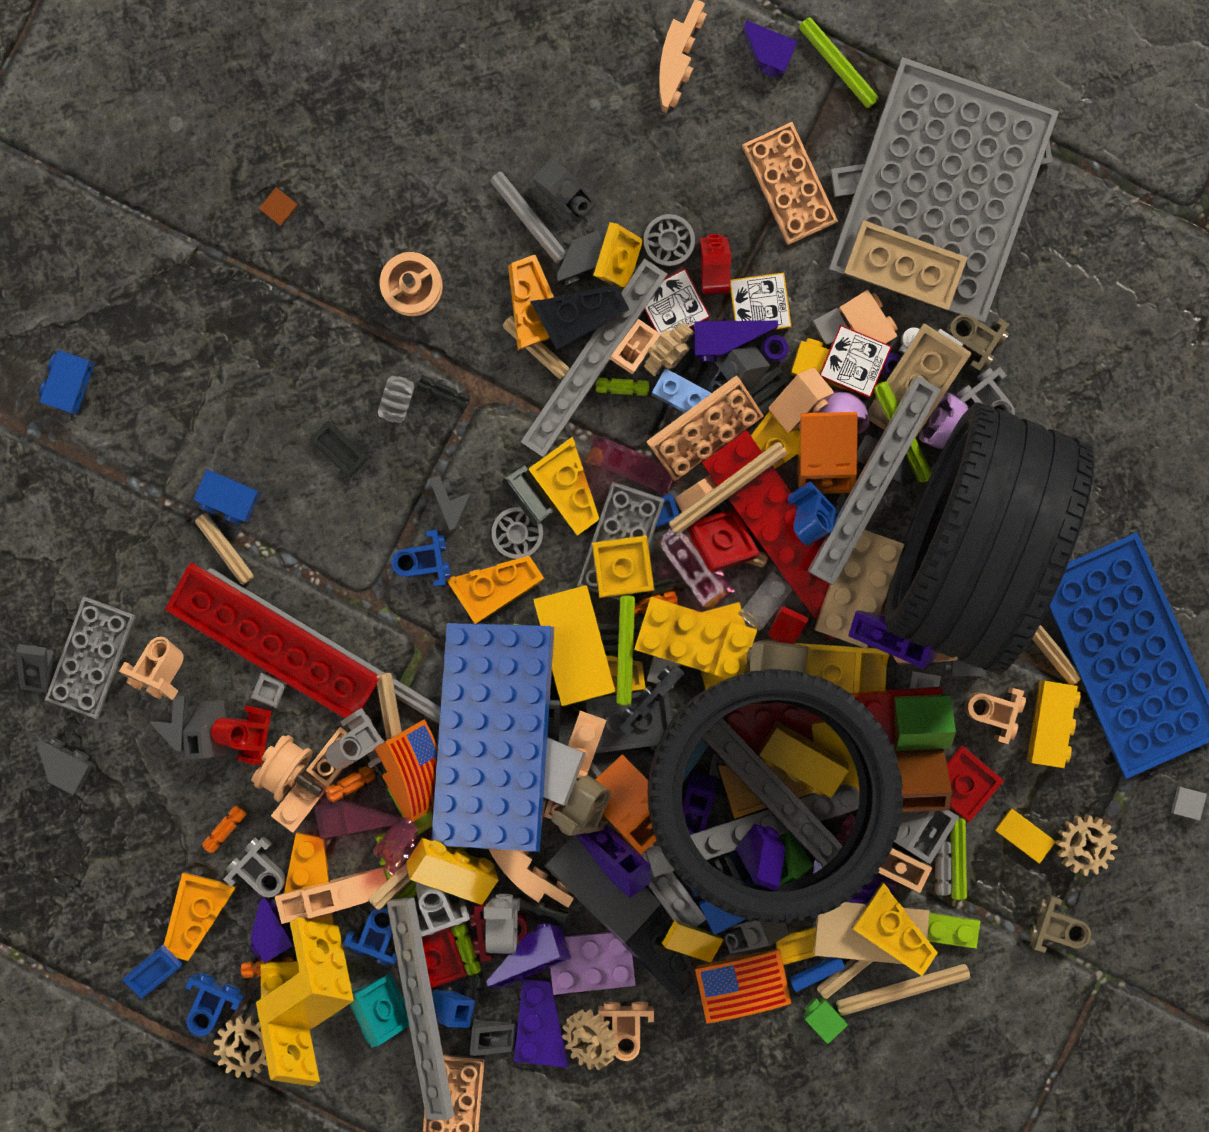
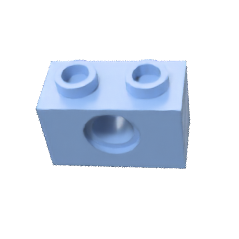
M665 368L651 395L686 413L712 393Z

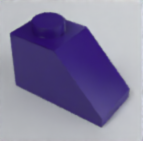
M746 20L743 34L757 67L762 69L761 72L766 76L772 78L780 76L783 78L797 41Z
M754 823L736 847V850L754 883L776 891L780 884L785 847L779 838L780 834L770 826L765 828Z
M264 897L260 900L250 938L252 941L250 947L254 955L258 959L262 958L264 963L294 945L292 933L286 923L281 924L278 909L270 897Z

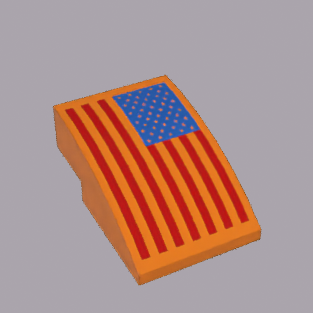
M424 719L374 747L387 771L382 777L408 824L434 809L438 746Z
M780 949L730 957L724 961L698 965L695 969L706 1024L748 1016L792 1003Z

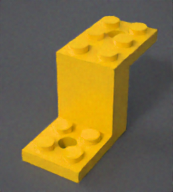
M296 917L290 922L300 973L257 1001L256 1006L270 1080L314 1086L320 1082L310 1030L352 1003L354 998L339 927Z

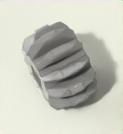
M400 376L388 378L378 409L379 417L386 419V421L402 423L405 420L414 390L412 381Z

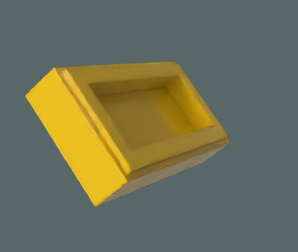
M1009 808L994 829L1039 864L1056 842L1012 808Z
M674 920L662 944L667 949L711 963L724 939L719 934L714 935L713 932Z
M816 926L789 933L775 942L776 948L781 950L784 965L816 957L813 955Z

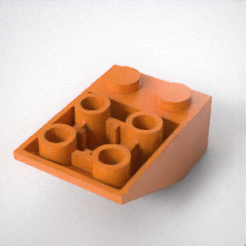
M857 412L801 413L797 461L799 488L811 481L822 494L851 492L856 483Z
M621 755L595 780L611 792V797L603 817L638 854L642 855L656 841L648 810V780Z

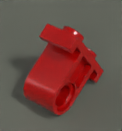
M709 234L706 238H700L702 294H730L731 251L728 238L720 234Z
M245 706V711L248 712L247 719L222 717L213 723L211 738L214 743L242 750L241 755L236 756L238 761L262 765L272 711L254 706Z

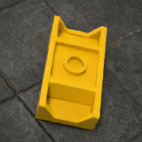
M650 597L634 650L729 679L744 673L747 665L748 649L753 645L757 630Z
M795 643L796 645L809 647L806 673L826 679L849 693L886 691L888 653L877 648Z

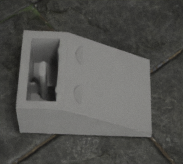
M949 810L902 812L899 822H901L894 842L931 864L959 816Z

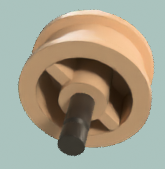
M406 252L396 255L387 262L380 276L381 293L388 305L399 314L405 316L423 315L432 310L440 300L443 289L441 275L436 265L422 254Z
M283 735L275 747L270 746L262 757V760L265 761L264 764L256 770L251 779L256 788L261 789L264 787L273 793L274 800L277 802L284 799L295 784L310 791L316 797L323 791V787L317 783L315 784L314 781L303 775L313 751L309 748L303 750L293 743V737L289 735Z

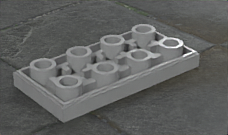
M613 481L592 542L647 535L649 545L665 499ZM591 543L577 586L587 585L588 590L599 593ZM625 594V595H618V596H610V597H611V598H614V599H617V600H620V597H621V596H632V594Z
M83 597L45 700L98 719L137 615L91 598Z
M547 737L544 798L567 806L584 761L585 752Z

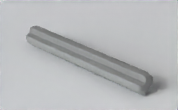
M502 172L496 173L490 179L492 185L553 261L557 264L563 261L567 252Z

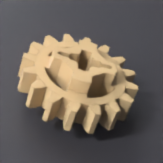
M683 322L675 329L662 332L648 349L650 357L645 361V369L654 377L659 375L665 368L672 370L683 356L688 353L690 347L687 343L692 339L693 330Z
M1085 814L1083 821L1081 817L1074 816V824L1066 821L1065 825L1068 829L1066 831H1058L1063 838L1055 842V844L1062 847L1056 853L1060 857H1065L1062 864L1066 867L1071 865L1070 870L1077 873L1080 870L1081 874L1088 876L1090 869L1092 873L1097 875L1099 874V866L1107 869L1108 865L1105 861L1107 859H1115L1110 852L1111 850L1118 849V846L1111 844V841L1117 837L1113 833H1108L1111 826L1106 823L1102 825L1103 820L1098 817L1093 820L1092 816ZM1087 827L1095 828L1100 834L1095 833L1091 835V831ZM1086 840L1090 841L1087 844V850H1084L1082 847L1086 845ZM1082 855L1085 863L1076 861L1073 856L1078 857Z
M582 1009L566 1020L567 1023L562 1027L566 1033L562 1035V1038L568 1041L565 1048L571 1049L573 1052L570 1057L572 1059L578 1057L580 1066L587 1063L589 1070L594 1067L600 1070L614 1060L613 1057L618 1053L614 1047L619 1043L612 1038L616 1032L615 1030L608 1029L609 1021H601L602 1015L600 1013L594 1016L592 1010L589 1009L587 1012H584Z
M238 1016L236 1024L231 1020L227 1021V1029L220 1028L218 1031L222 1038L214 1040V1044L220 1046V1048L214 1051V1055H221L222 1057L217 1064L219 1066L226 1064L225 1072L227 1074L232 1069L236 1070L235 1074L238 1078L242 1072H245L247 1078L251 1077L253 1069L259 1074L263 1070L261 1063L268 1066L260 1022L258 1021L257 1024H254L253 1016H249L246 1022H243L242 1017ZM249 1030L256 1033L258 1037H255L254 1035L249 1033ZM235 1031V1041L227 1044L229 1035ZM242 1041L245 1045L250 1046L247 1052H245L244 1048H239ZM262 1049L259 1059L253 1062V1053ZM231 1056H233L234 1058H236L237 1060H239L240 1063H237L236 1061H234V1060L231 1058Z

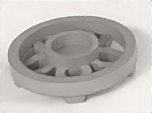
M672 214L661 215L652 220L647 226L643 239L644 248L650 259L659 265L668 267L679 265L689 258L694 249V231L691 225L680 216ZM663 220H665L669 229L663 230ZM670 220L678 221L684 226L676 227V229L673 230V225ZM659 222V231L661 233L649 234L652 227ZM687 229L688 231L680 237L678 232ZM690 235V247L687 249L685 244L680 241L685 240ZM657 237V238H658V242L655 243V242L649 241L648 239H649V238ZM649 245L653 247L660 246L657 250V257L651 252ZM678 247H681L685 252V255L677 252L676 249ZM664 250L667 252V255L661 260V252ZM671 252L675 256L680 257V259L675 261H667L671 257Z
M513 507L503 511L497 516L492 526V540L495 547L503 555L514 559L532 555L539 548L543 539L541 522L537 524L538 529L534 527L527 528L530 523L527 515L524 524L519 522L520 518L524 515L521 507ZM512 512H520L515 522L505 515ZM501 519L510 522L508 528L503 525ZM499 524L501 529L503 531H506V533L502 534L497 539L496 529L497 525ZM528 532H536L539 536L529 537ZM504 537L508 538V543L499 545ZM526 540H537L535 546L530 551H528V544ZM514 543L513 548L517 554L508 553L503 548L510 547ZM523 543L524 554H521L518 544Z

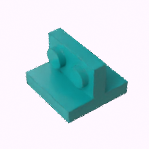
M391 973L383 975L368 985L352 990L354 1001L349 1005L367 1044H370L371 1048L381 1045L409 1026L405 1002Z

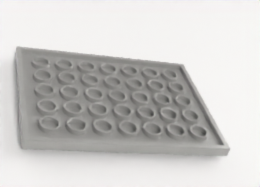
M902 57L828 270L857 279L843 274L861 222L865 220L968 257L950 308L947 311L959 315L967 314L985 323L1059 111Z

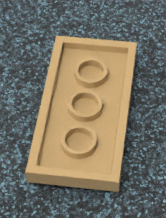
M863 220L843 274L938 308L949 310L968 257Z
M924 323L886 380L898 404L914 376H919L941 389L918 433L971 355L970 351ZM875 397L867 409L869 421L885 430L889 421L877 397Z
M864 530L835 584L829 585L814 630L867 648V644L848 636L855 612L859 610L877 615L880 614L904 544Z

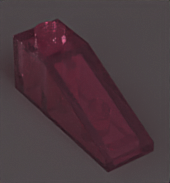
M596 436L585 461L665 495L668 494L673 478L661 462L616 442Z
M670 529L657 540L703 607L715 608L735 592L721 571L710 574L696 545L685 530L680 534H676Z
M327 797L320 799V804L314 806L320 839L402 824L405 821L400 814L347 799L332 802Z

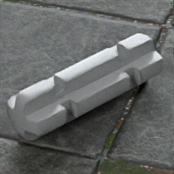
M944 841L937 853L938 856L935 857V879H937L935 893L940 896L951 894V884L949 883V880H951V857H949V854H951V843Z

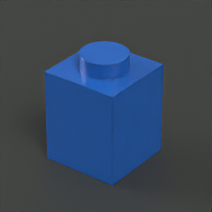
M433 990L432 997L437 1022L447 1027L469 1028L475 1000L454 991Z

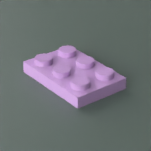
M610 931L565 936L571 959L550 967L553 995L636 986L633 956Z

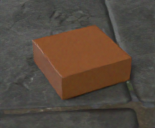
M276 187L259 209L282 227L299 205Z

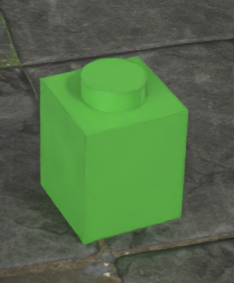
M821 997L819 1000L814 998L804 1008L806 1011L803 1014L804 1019L827 1044L848 1026L845 1019L824 997Z

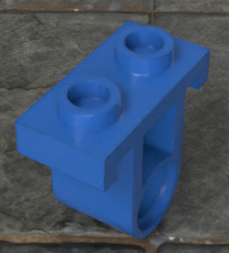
M811 481L789 495L788 502L791 505L794 503L797 507L794 530L802 543L809 546L832 532L834 521L839 511Z
M439 530L426 531V536L433 539L432 545L402 549L394 554L392 567L400 576L411 577L438 572L439 580L434 581V586L447 585L446 579L451 578L449 563H444L442 552L447 551L445 536L439 535ZM405 555L411 556L414 561L413 567L408 571L402 570L399 565L400 559Z
M386 904L381 910L376 908L372 910L360 940L353 938L355 932L349 931L343 945L349 947L348 951L353 954L363 956L366 953L374 956L375 962L389 966L390 963L396 964L397 962L396 951L394 953L387 951L393 935L391 923L383 926L376 920L378 913L384 912L389 915Z
M194 973L189 978L185 987L188 990H191L194 986L200 988L187 1017V1028L196 1036H205L210 1033L218 1023L227 1001L233 1003L231 1009L237 1010L244 998V995L239 993L240 990L230 984L222 986L215 983V979L208 974L199 973L197 975ZM197 1014H205L209 1019V1025H200L196 1019Z

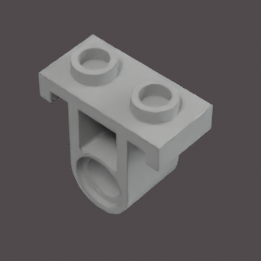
M1001 367L994 371L988 368L977 377L980 382L976 386L971 388L967 385L956 394L964 403L968 400L971 405L979 402L993 407L999 406L1004 411L1015 415L1012 403L993 381L994 378L1000 381L1007 376Z
M360 708L341 721V724L343 726L347 724L351 731L330 744L326 750L328 763L336 769H344L366 754L371 760L368 763L370 768L381 762L374 747L385 741L372 725L371 719Z
M266 836L260 840L255 837L244 849L247 854L240 861L238 858H235L225 869L229 874L223 879L232 887L239 880L235 876L238 874L255 891L268 898L277 895L286 884V877L283 871L260 850L262 847L266 850L273 844ZM266 875H272L276 878V888L270 889L264 884V877Z
M418 882L416 883L419 908L422 912L418 916L421 937L470 920L465 899L458 897L459 901L452 903L448 893Z
M497 894L496 898H492L484 907L486 953H516L520 899H513L511 894Z

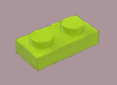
M929 912L927 940L929 942L977 949L981 921Z

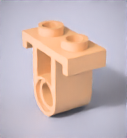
M156 637L147 645L134 667L124 662L119 672L128 678L126 683L135 689L141 690L144 687L147 688V693L157 699H161L164 696L173 700L178 690L170 683L182 665L183 653L165 637Z
M1009 687L1007 692L1012 693L1010 701L983 693L970 694L964 702V710L968 717L1002 728L1000 736L995 734L993 740L1009 744L1010 739L1014 740L1018 730V724L1015 723L1018 713H1022L1026 702V697H1023L1024 691ZM982 699L986 704V709L982 714L978 715L974 712L973 705L977 700Z
M604 1002V1006H598V1014L602 1015L601 1021L603 1022L604 1017H612V1030L616 1032L612 1038L617 1040L618 1043L625 1038L632 1040L634 1046L627 1051L620 1049L616 1045L614 1048L618 1053L615 1056L620 1060L630 1061L638 1055L640 1050V1017H648V1022H654L653 1006H648V1002H632V1006H620V1002Z

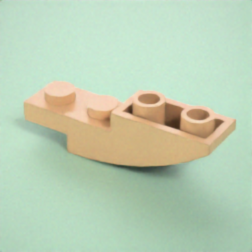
M694 0L684 23L673 19L666 36L659 73V97L661 109L665 113L668 112L670 106L676 107L682 94L678 89L682 82H688L693 68L690 67L691 58L683 53L689 54L695 38L691 36L695 28L701 29L707 16L703 12L705 3L699 0Z
M582 711L579 712L568 746L586 753L576 782L582 776L588 774L606 723L605 719ZM549 800L543 817L552 819L554 812L560 811L562 813L565 805Z
M339 727L303 774L314 781L315 784L317 783L323 787L321 794L316 797L310 791L295 784L271 815L273 819L292 833H294L325 794V789L332 785L343 770L332 767L326 758V750L329 745L348 733L341 727Z
M489 849L502 871L528 896L539 903L545 893L564 906H570L574 895L559 880L557 883H554L547 878L549 874L537 866H534L533 869L529 867L533 860V856L529 854L530 851Z
M381 867L333 879L327 883L276 895L275 900L281 924L291 922L296 917H308L309 919L369 902V898L388 881L385 868Z

